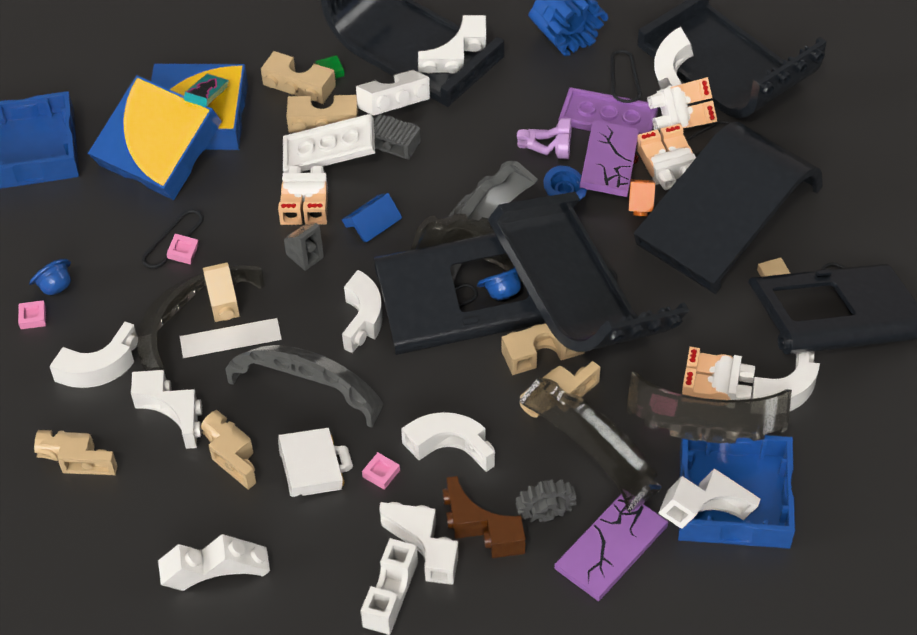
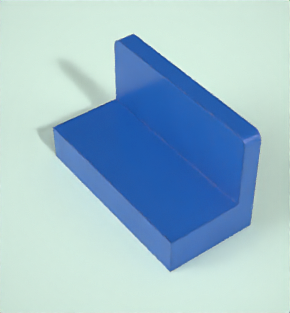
M389 193L377 195L341 220L346 228L355 227L362 241L368 242L400 220L402 216Z

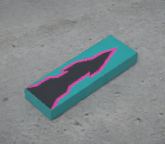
M206 74L185 92L184 100L206 107L228 87L229 80Z

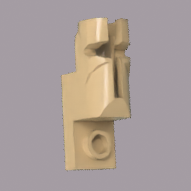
M592 361L586 367H581L575 376L565 368L558 366L541 380L535 382V388H528L520 396L522 399L520 406L528 415L536 418L554 405L562 412H565L599 383L600 366Z
M218 410L212 411L206 416L200 426L203 430L202 433L211 442L209 449L212 460L249 490L256 484L255 468L248 460L253 454L250 437L236 427L233 422L229 421L227 423V417Z
M52 430L37 431L34 444L37 458L58 460L62 473L116 475L117 463L113 451L103 449L94 451L91 434L58 431L52 437Z

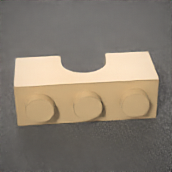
M273 51L261 68L263 85L296 96H311V101L321 104L325 103L336 87L334 70L313 64L308 71L296 73L294 57Z
M334 95L333 104L325 109H318L312 106L311 96H288L287 124L289 133L301 132L356 118L359 114L357 95Z
M546 323L502 336V354L512 375L537 368V351L542 348L554 350L560 360L585 353L570 350L562 345L552 334Z

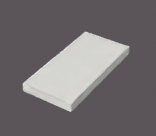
M372 114L283 136V172L287 173L289 166H298L301 168V171L310 170L313 166H326L374 154V118Z

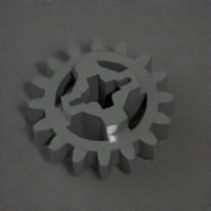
M552 479L538 482V486H528L527 491H521V496L516 497V507L519 516H522L523 520L529 518L530 522L539 519L540 522L554 520V517L557 515L564 516L565 511H571V506L576 505L577 497L574 487H571L570 482L564 484L563 480H559L554 483Z

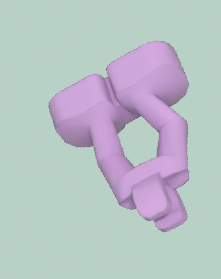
M561 118L557 126L550 130H518V147L531 149L546 156L555 147L558 159H569L571 118ZM556 135V138L548 146L536 141L538 139H550Z

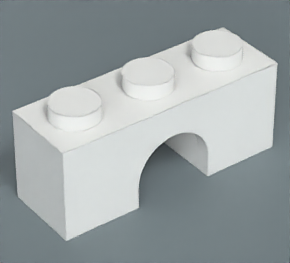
M410 70L394 75L395 83L392 84L372 81L356 86L357 108L374 116L430 99L429 77Z
M391 538L380 561L381 572L377 586H370L361 609L364 628L388 635L391 634L418 564L417 545Z

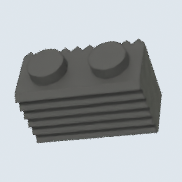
M378 114L374 119L375 149L410 160V157H412V154L421 142L420 127L413 123L399 121L392 116Z

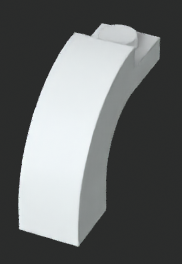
M124 322L113 340L105 348L93 353H79L63 347L49 366L54 381L70 387L89 388L106 384L124 374L134 363L131 350H134L138 343L134 324Z
M814 352L796 354L795 371L787 377L780 379L754 377L750 414L778 415L801 406L812 394L820 363H813Z
M433 413L415 419L401 428L403 445L418 460H421L436 449L455 447L467 452L486 472L495 466V450L491 443L486 441L485 428L469 417L456 413Z

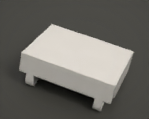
M329 428L279 435V453L282 457L291 497H296L300 494L305 496L342 490V486H344L342 473L351 470L353 464L346 446H333L334 442ZM338 454L340 457L341 465L338 464V460L336 457V455Z

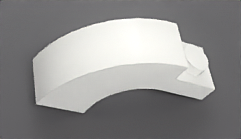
M681 27L674 30L664 39L655 56L654 68L661 90L681 85L677 77V71L685 60L694 56L691 44Z
M359 270L356 271L344 286L346 303L354 306L359 311L342 333L344 349L351 353L365 342L367 336L376 339L383 320L380 292L373 280Z

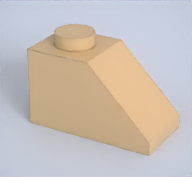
M228 262L203 268L215 322L240 317Z

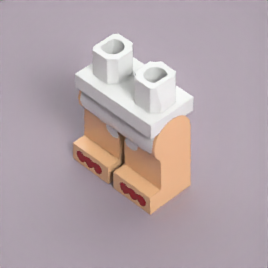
M708 77L658 90L656 94L647 97L650 109L661 108L662 116L652 120L654 130H660L661 128L681 123L682 128L717 122L713 101L688 107L689 103L712 98Z
M681 123L661 128L660 133L657 129L639 134L637 138V151L649 174L653 177L655 185L660 184L664 190L671 189L676 183V179L681 177L696 158L683 135L684 130Z
M289 166L287 173H283L281 200L278 206L280 224L302 225L303 212L305 225L314 223L327 224L328 185L323 167L313 166L310 169V173H302L300 167ZM297 212V216L294 218L286 216V213ZM310 212L322 213V215L317 218L311 217L309 214Z
M690 347L683 382L682 402L726 406L729 409H734L735 402L750 404L752 386L740 385L738 381L753 383L755 366L742 364V356L734 355L733 358L725 354L712 355L700 353V348Z

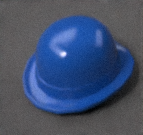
M560 165L553 167L544 177V189L549 196L576 192L581 200L587 193V189L579 188L582 175L569 166Z
M58 259L49 263L32 277L29 285L36 284L47 295H56L64 291L71 281L68 271L71 261L68 259Z
M514 267L507 272L480 280L477 283V287H485L493 299L501 301L516 295L520 291L521 280Z

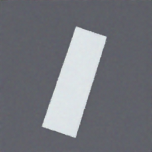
M277 318L180 336L183 358L282 340Z

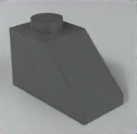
M317 223L304 225L284 238L286 255L303 270L306 271L324 258L320 225Z

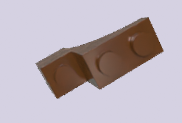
M458 476L447 477V488L442 489L444 505L450 506V512H446L448 529L453 528L455 539L483 535L485 548H490L492 558L525 554V535L521 516L498 515L480 508L466 496L460 486Z

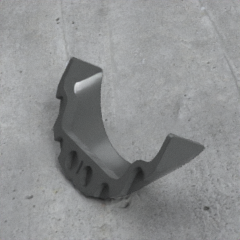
M507 161L501 164V168L495 175L485 176L478 182L477 188L471 194H466L452 210L432 239L434 245L480 236L489 224L488 218L499 204L510 203L519 194L534 185L538 179L517 161ZM462 263L450 267L453 283Z
M280 345L259 347L237 355L226 367L228 383L233 385L240 373H246L251 364H259L334 387L342 392L350 406L364 413L367 426L369 427L374 426L384 405L381 398L366 382L344 366L317 353L296 347Z

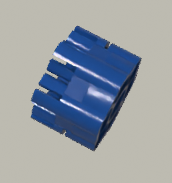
M536 0L529 12V18L564 56L571 55L566 47L574 53L579 49V45L582 48L587 47V45L589 47L593 45L598 35L596 29H600L604 25L598 16L604 21L608 19L607 13L598 5L596 0Z

